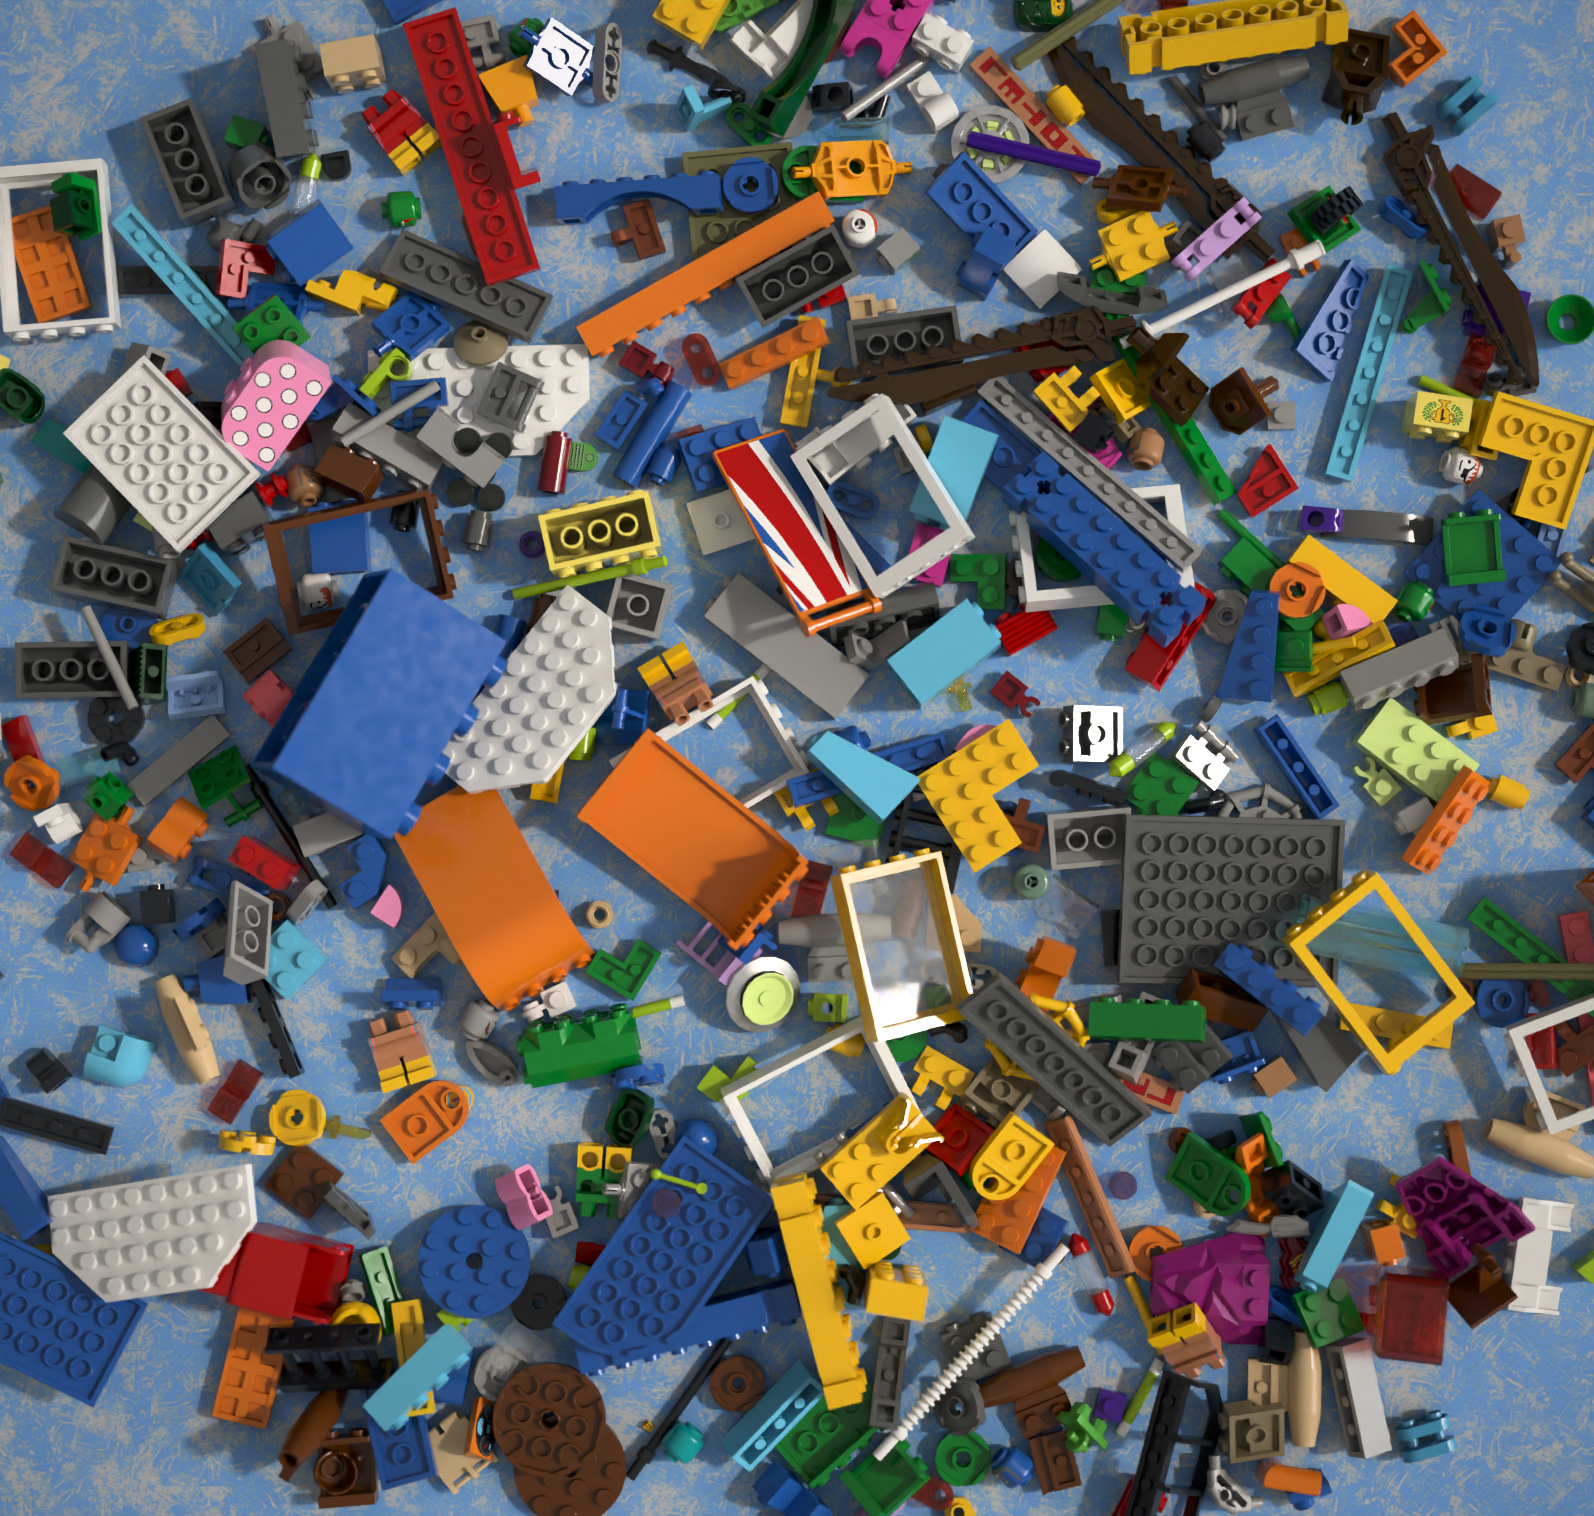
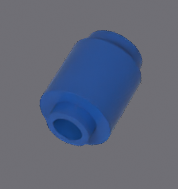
M662 443L661 447L657 448L646 471V474L650 476V482L661 487L672 483L682 461L679 449Z

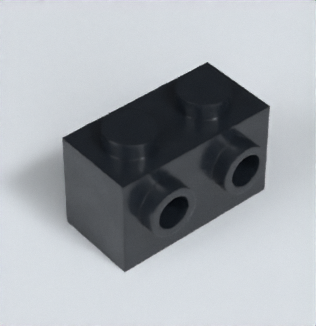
M1290 1160L1283 1162L1281 1166L1272 1167L1261 1173L1263 1184L1261 1190L1264 1197L1289 1215L1305 1218L1309 1214L1325 1207L1322 1184Z

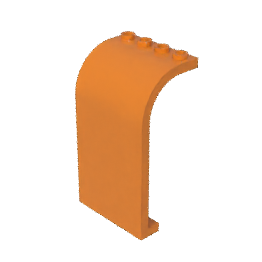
M648 727L577 813V817L580 820L588 823L707 919L722 933L727 940V944L736 951L740 946L745 948L754 937L752 933L754 928L758 924L763 926L772 915L770 911L772 906L776 902L781 904L791 891L788 889L794 879L800 881L809 869L806 867L808 864L807 858L790 842Z
M458 785L424 805L417 822L407 835L402 836L395 832L394 837L461 960L480 990L500 1012L516 1008L520 1004L519 1001L527 996L533 997L543 991L544 986L551 982L556 983L567 977V972L576 967L578 969L585 967L592 961L591 958L596 955L592 946L581 935L557 897L497 789L471 794Z

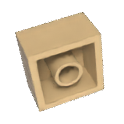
M374 34L319 44L324 77L333 92L337 91L339 94L353 92L354 88L358 87L374 89L380 87L381 83L387 82L382 51Z

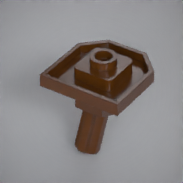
M1241 367L1210 389L1209 408L1223 430L1241 435L1272 414L1263 399L1279 389L1278 380L1273 376H1269L1254 385L1245 369Z

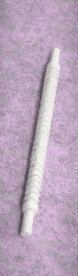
M1063 1243L1053 1251L1043 1264L1041 1262L1037 1264L1034 1268L1036 1272L1034 1274L1029 1273L1030 1279H1024L1025 1284L1018 1286V1292L1013 1291L1014 1296L1007 1298L1009 1301L1007 1304L1002 1303L1003 1309H997L998 1314L991 1316V1322L986 1321L987 1326L980 1328L982 1332L975 1334L976 1339H970L971 1344L964 1346L966 1349L964 1352L959 1351V1358L954 1357L955 1362L948 1364L949 1369H943L944 1374L937 1376V1382L932 1381L933 1387L926 1388L928 1392L921 1394V1400L916 1399V1406H910L911 1411L905 1412L906 1417L899 1418L898 1430H890L891 1433L872 1453L879 1461L887 1455L899 1440L904 1441L908 1436L907 1431L913 1430L912 1425H918L917 1420L924 1418L923 1413L929 1412V1406H935L934 1401L940 1400L939 1395L941 1393L943 1395L946 1394L945 1388H951L950 1383L956 1382L957 1375L962 1376L961 1371L967 1370L966 1365L968 1363L973 1364L972 1358H978L977 1353L984 1351V1345L989 1346L988 1341L990 1339L994 1340L993 1335L995 1333L1000 1334L999 1328H1005L1004 1323L1011 1321L1009 1318L1011 1315L1016 1316L1015 1311L1017 1309L1021 1310L1020 1305L1022 1303H1027L1026 1298H1032L1031 1293L1038 1291L1036 1287L1038 1285L1043 1286L1042 1281L1048 1280L1052 1276L1051 1271L1070 1251Z

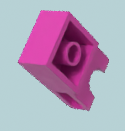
M867 0L843 39L840 53L847 57H853L862 46L870 45L876 47L881 54L880 60L877 63L876 73L883 79H887L911 43L912 36L925 14H928L933 7L934 0ZM899 6L901 9H897L895 12L892 10V7Z

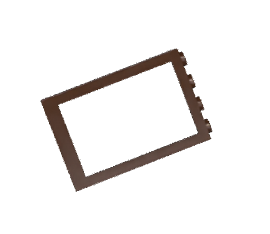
M426 486L262 523L289 636L334 626L344 607L301 616L281 532L283 530L419 501L437 586L424 589L442 601L454 598L452 590L457 589L453 573L448 574L446 563H451L447 546L442 547L440 537L445 536L441 519L436 520L434 512L435 509H439L435 492L430 493Z

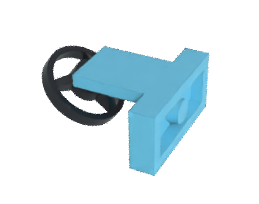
M712 83L709 85L707 93L714 100L702 104L692 84L682 89L675 110L686 132L696 129L699 123L725 113L731 104L744 102L746 92L733 84Z

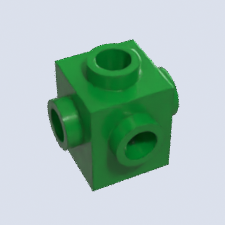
M109 771L102 778L96 776L86 786L89 792L82 800L108 822L124 808V805L128 803L135 793Z

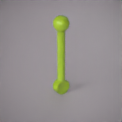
M656 1168L650 1172V1176L654 1180L660 1178L695 1189L699 1194L707 1192V1186L704 1183L695 1184L663 1174Z

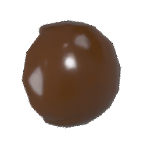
M330 1449L323 1452L316 1459L312 1470L315 1483L330 1495L347 1493L355 1485L358 1476L354 1459L339 1449Z

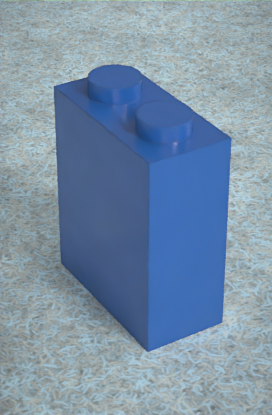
M319 199L265 236L269 243L265 246L274 261L280 258L285 265L281 269L290 283L296 280L300 287L354 249Z
M355 499L344 500L342 504L345 505L359 501ZM317 502L315 507L307 509L309 513L336 506H332L331 502ZM367 512L309 525L312 574L329 573L330 576L372 572Z

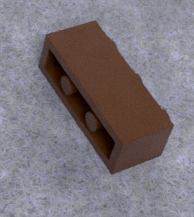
M1192 968L1175 991L1178 1005H1182V1001L1185 1000L1198 1001L1199 1006H1203L1206 1009V1019L1254 1032L1269 1010L1232 980Z

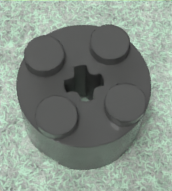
M255 142L240 150L228 162L227 169L230 182L247 206L255 209L256 207L271 209L281 204L287 198L290 192V181L292 182L291 173L282 159L276 158L275 150L260 142Z

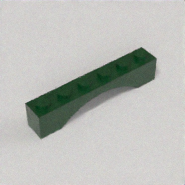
M858 0L813 1L809 23L796 53L783 72L760 92L748 114L762 129L782 138L784 137Z

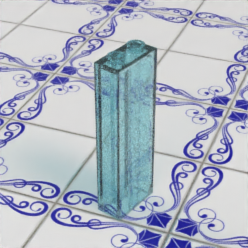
M1303 893L1296 924H1301L1308 918V913L1313 908L1319 905L1323 906L1330 899ZM1355 904L1305 945L1313 955L1442 980L1391 911ZM1409 915L1458 979L1464 969V962L1462 961L1464 951L1470 943L1469 929L1460 925Z

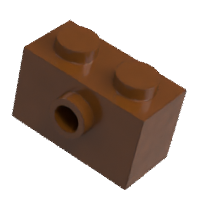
M334 444L329 446L314 470L322 484L357 501L371 499L384 479L379 468L380 465L375 460L369 457L363 459L357 456L350 448L345 446L340 448Z

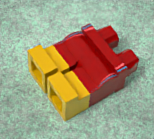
M391 89L381 98L389 108L386 112L380 115L374 106H370L362 113V116L371 136L376 140L402 176H404L422 162L418 152L405 139L406 136L424 158L428 157L442 144L437 131L422 117L406 96L402 98Z

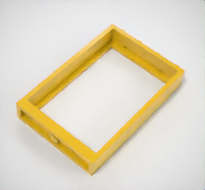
M1367 869L1366 871L1362 870L1356 873L1348 886L1334 891L1326 904L1313 908L1308 913V918L1305 921L1291 926L1286 931L1287 935L1281 941L1377 1067L1390 1074L1472 1007L1475 1002L1379 874ZM1372 890L1377 892L1453 993L1449 999L1386 1050L1383 1049L1305 946Z

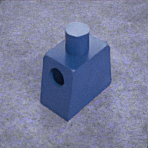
M225 955L199 962L197 964L198 974L184 976L185 992L200 991L202 1002L252 1003L251 993L247 984L241 985L223 976Z

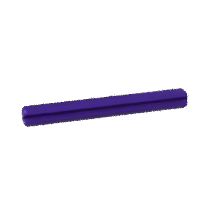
M970 131L966 140V146L1094 177L1099 174L1101 162L1098 160L975 131Z

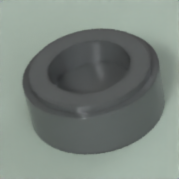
M1213 694L1202 707L1198 718L1205 723L1209 722L1220 708L1222 700Z

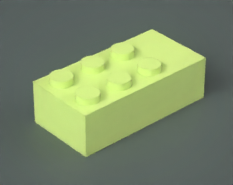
M1386 698L1381 702L1351 742L1352 745L1368 757H1371L1376 763L1421 797H1427L1429 802L1435 807L1463 765L1473 771H1476L1480 765L1392 698Z

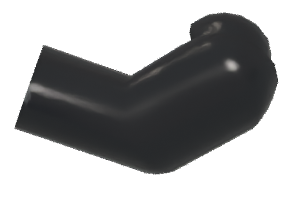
M885 94L875 101L872 108L864 109V111L857 114L855 118L858 124L863 127H870L881 122L884 119L890 96Z
M119 741L100 750L101 758L105 762L119 758L127 766H133L139 761L135 748L125 741Z
M843 1264L839 1269V1276L845 1279L850 1286L846 1302L859 1306L866 1283L865 1278L855 1265Z

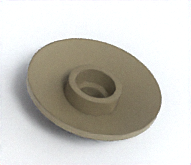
M477 320L468 322L460 327L453 339L456 355L462 361L477 366L488 365L499 360L506 353L509 344L506 333Z

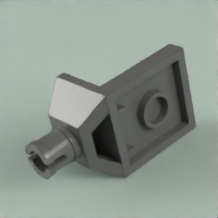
M920 1152L906 1165L907 1168L904 1169V1186L914 1201L939 1187L948 1202L954 1201L950 1207L962 1226L968 1223L973 1230L981 1225V1222L941 1160Z

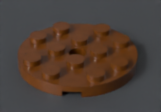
M541 1362L517 1372L502 1388L493 1412L495 1439L506 1458L521 1471L538 1477L552 1478L564 1476L586 1464L597 1452L603 1440L606 1427V1408L602 1395L595 1383L586 1374H581L579 1369L559 1362ZM551 1411L557 1416L558 1422L555 1426L547 1427L542 1422V1416Z
M552 1414L542 1419V1422L545 1426L552 1427L557 1424L558 1418L555 1414ZM607 1423L603 1440L597 1452L586 1464L578 1468V1471L573 1475L552 1478L538 1477L523 1472L514 1466V1479L517 1490L524 1503L538 1516H601L616 1502L622 1491L626 1476L625 1452L617 1434Z

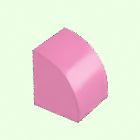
M1349 604L1337 605L1322 616L1331 640L1350 637L1372 625L1370 619L1363 611Z
M388 884L370 912L393 928L399 926L405 911L404 899L400 891L394 885Z

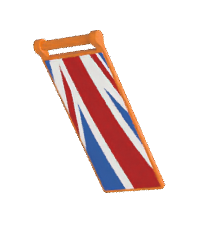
M781 429L713 452L712 457L792 606L804 636L808 638L816 635L817 631L869 612L871 614L880 612L882 605L880 599L874 596L790 456L797 451L786 430ZM860 596H864L865 599L864 603L816 620H812L808 616Z

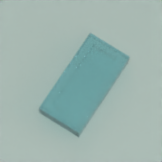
M889 117L852 118L847 122L843 121L842 118L834 119V142L882 140L886 145H889Z

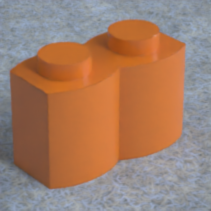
M180 796L165 817L153 829L147 838V845L174 864L180 858L184 860L193 848L190 845L196 837H203L210 826L207 823L208 814Z

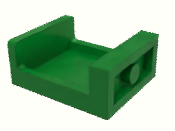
M1493 509L1476 510V516L1465 517V512L1461 511L1447 513L1448 518L1440 519L1446 586L1506 581V571L1502 565L1499 527L1501 514H1493Z
M906 1439L904 1441L899 1440L881 1461L871 1454L852 1472L847 1469L839 1476L870 1516H890L931 1479L926 1473L928 1469L926 1463L918 1455L913 1457L908 1451L911 1445Z

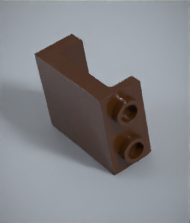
M1483 654L1471 655L1472 663L1459 665V668H1456L1449 675L1437 676L1420 687L1414 686V691L1418 693V700H1414L1416 716H1421L1423 722L1427 725L1493 715L1489 666Z
M365 1427L352 1428L349 1430V1433L338 1434V1430H331L317 1450L318 1457L330 1449L342 1450L354 1459L358 1476L355 1485L347 1493L330 1495L320 1488L321 1494L318 1497L319 1509L376 1504L379 1499L377 1465L369 1431L366 1432Z

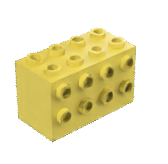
M643 490L631 491L626 493L627 496L619 498L609 496L599 499L597 503H578L572 505L570 509H552L545 511L544 515H539L538 519L550 571L555 578H566L584 571H597L604 569L606 566L628 564L633 559L642 557L650 559L663 554L649 492H643Z

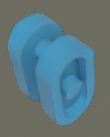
M1470 75L1465 77L1456 86L1459 89L1457 93L1453 96L1448 93L1436 104L1439 107L1436 113L1443 121L1451 116L1457 122L1451 129L1458 137L1499 100L1493 91L1485 96L1479 90L1484 82L1478 75L1473 78ZM1471 97L1476 105L1464 114L1459 107Z
M1432 1410L1425 1413V1417L1421 1419L1405 1418L1398 1421V1426L1394 1428L1397 1441L1407 1442V1447L1400 1450L1404 1463L1419 1462L1452 1452L1458 1448L1455 1436L1445 1435L1444 1432L1445 1429L1451 1427L1447 1413H1441V1410ZM1429 1434L1434 1435L1433 1439L1418 1443L1417 1438Z

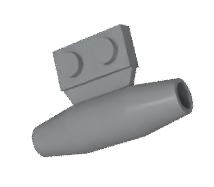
M855 912L862 945L891 938L890 916ZM838 913L810 914L778 921L779 944L810 948L807 953L808 982L853 980Z

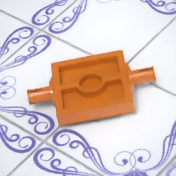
M124 805L117 819L112 818L108 822L95 812L69 858L86 872L78 888L89 893L96 878L102 879L110 885H117L143 837L133 832L130 826L127 825L135 809Z

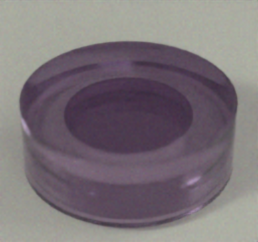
M1118 1171L1109 1179V1190L1116 1198L1126 1200L1133 1197L1136 1193L1137 1181L1131 1173Z
M661 1190L653 1198V1210L662 1218H672L681 1209V1199L673 1190Z

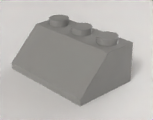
M1123 804L1117 807L1101 806L1044 812L1046 842L1051 870L1122 864L1124 814H1131V807Z
M236 880L231 882L223 976L241 985H245L268 977L273 901Z

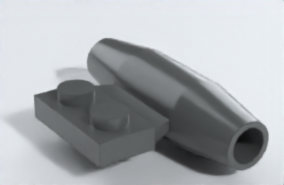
M1305 55L1269 58L1229 69L1198 84L1201 103L1203 105L1236 102V129L1240 142L1294 127L1289 102L1280 90L1309 77V63Z

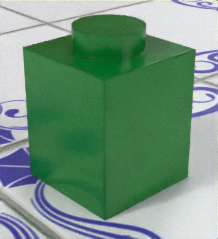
M233 114L224 141L230 148L240 151L255 142H260L269 147L271 136L268 135L269 131L265 125Z
M1116 604L1098 606L1094 634L1100 635L1099 640L1116 643V639L1124 637L1128 615Z

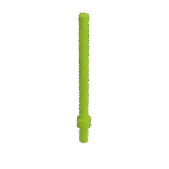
M665 555L645 559L644 557L637 558L628 564L513 589V597L515 600L542 593L563 590L567 584L570 587H576L630 574L639 576L647 574L649 570L666 567L668 561Z

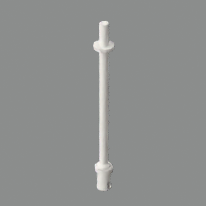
M1317 239L1298 250L1294 248L1289 251L1287 258L1150 325L1145 320H1142L1140 324L1154 337V334L1290 268L1297 269L1298 271L1303 269L1305 264L1326 255L1323 244ZM1129 335L1119 339L1123 349L1132 346L1126 341Z

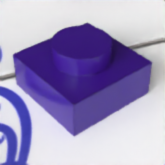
M1099 1387L1093 1416L1121 1423L1128 1397L1127 1394Z

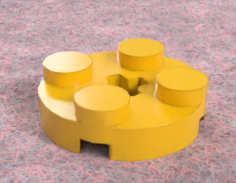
M300 1089L283 1093L276 1105L273 1104L270 1109L269 1126L272 1133L281 1142L295 1147L305 1146L319 1139L323 1134L326 1122V1112L320 1098ZM300 1110L303 1120L297 1125L296 1122L291 1121V1118L296 1116V1111Z
M220 1130L218 1148L238 1153H241V1151L251 1152V1154L255 1155L273 1154L276 1142L275 1136L260 1135L258 1138L256 1137V1132L249 1130H240L239 1135H236V1131Z

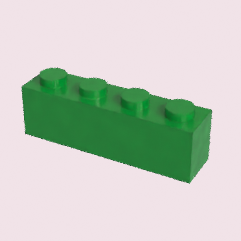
M1244 537L1217 563L1221 568L1219 570L1221 575L1230 582L1234 580L1241 587L1239 591L1248 598L1252 589L1268 591L1269 581L1278 570ZM1290 585L1289 590L1294 598L1298 595L1303 596V592L1298 587ZM1318 608L1312 614L1296 619L1285 617L1279 613L1278 622L1281 624L1279 628L1280 630H1309L1324 612Z
M1100 997L1098 1002H1090L1088 1036L1092 1039L1205 1043L1206 1009L1203 1006H1199L1198 1001L1185 1000L1182 1001V1005H1171L1170 1000L1157 999L1154 1000V1004H1143L1142 999L1128 998L1126 1003H1115L1114 998Z

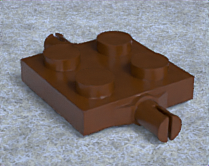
M1118 165L1116 173L1110 178L1094 177L1092 181L1093 189L1108 190L1106 207L1161 212L1164 201L1169 196L1185 198L1187 193L1186 185H1171L1173 180V170Z

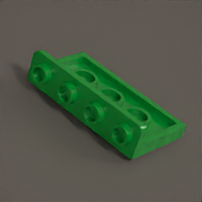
M868 1380L866 1392L862 1393V1402L829 1410L824 1395L775 1446L806 1482L810 1490L815 1486L817 1488L822 1487L830 1479L829 1473L836 1467L839 1470L842 1469L851 1460L850 1455L857 1448L861 1451L867 1447L873 1440L871 1436L877 1430L881 1432L885 1430L869 1427L873 1386Z

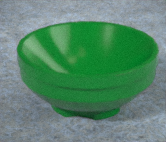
M1575 294L1563 295L1557 298L1549 306L1545 315V326L1549 335L1555 341L1565 345H1574L1585 341L1594 332L1593 305L1586 298ZM1568 315L1572 317L1574 327L1571 330L1561 328L1559 324L1561 316Z

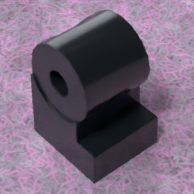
M849 82L826 83L812 87V110L815 112L831 113L844 111L854 103L853 88Z
M45 1047L25 1062L30 1072L41 1083L40 1086L46 1094L56 1091L73 1077L56 1056Z

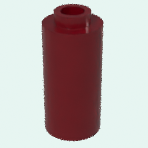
M551 431V435H545L537 488L539 492L565 495L572 439L567 438V433Z

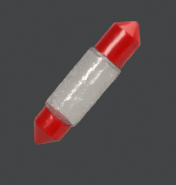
M1073 1233L1068 1247L1088 1296H1090L1096 1311L1105 1316H1110L1115 1304L1095 1254L1090 1249L1085 1238Z

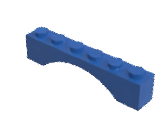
M713 171L698 172V176L674 173L671 174V178L646 175L643 177L644 180L619 177L616 179V182H606L604 179H592L589 181V184L565 181L562 183V186H554L555 216L561 225L589 223L610 206L636 198H659L672 201L687 208L695 215L724 213L722 180Z

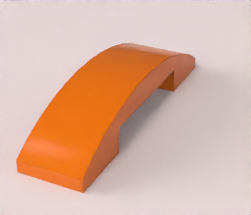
M1260 1132L1237 1147L1235 1162L1244 1169L1250 1181L1251 1195L1245 1206L1250 1220L1256 1223H1271L1274 1216L1282 1213L1280 1207L1267 1200L1261 1190L1263 1185L1261 1173L1265 1171L1263 1160L1268 1158L1263 1134ZM1262 1234L1259 1236L1265 1238L1269 1234Z

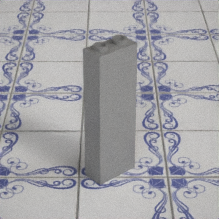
M737 573L735 577L730 575L722 584L721 589L724 591L718 599L713 596L703 610L707 612L704 618L836 720L868 679L869 674L858 665L849 662L844 654L817 633L811 637H805L801 630L800 622L794 615L740 573Z

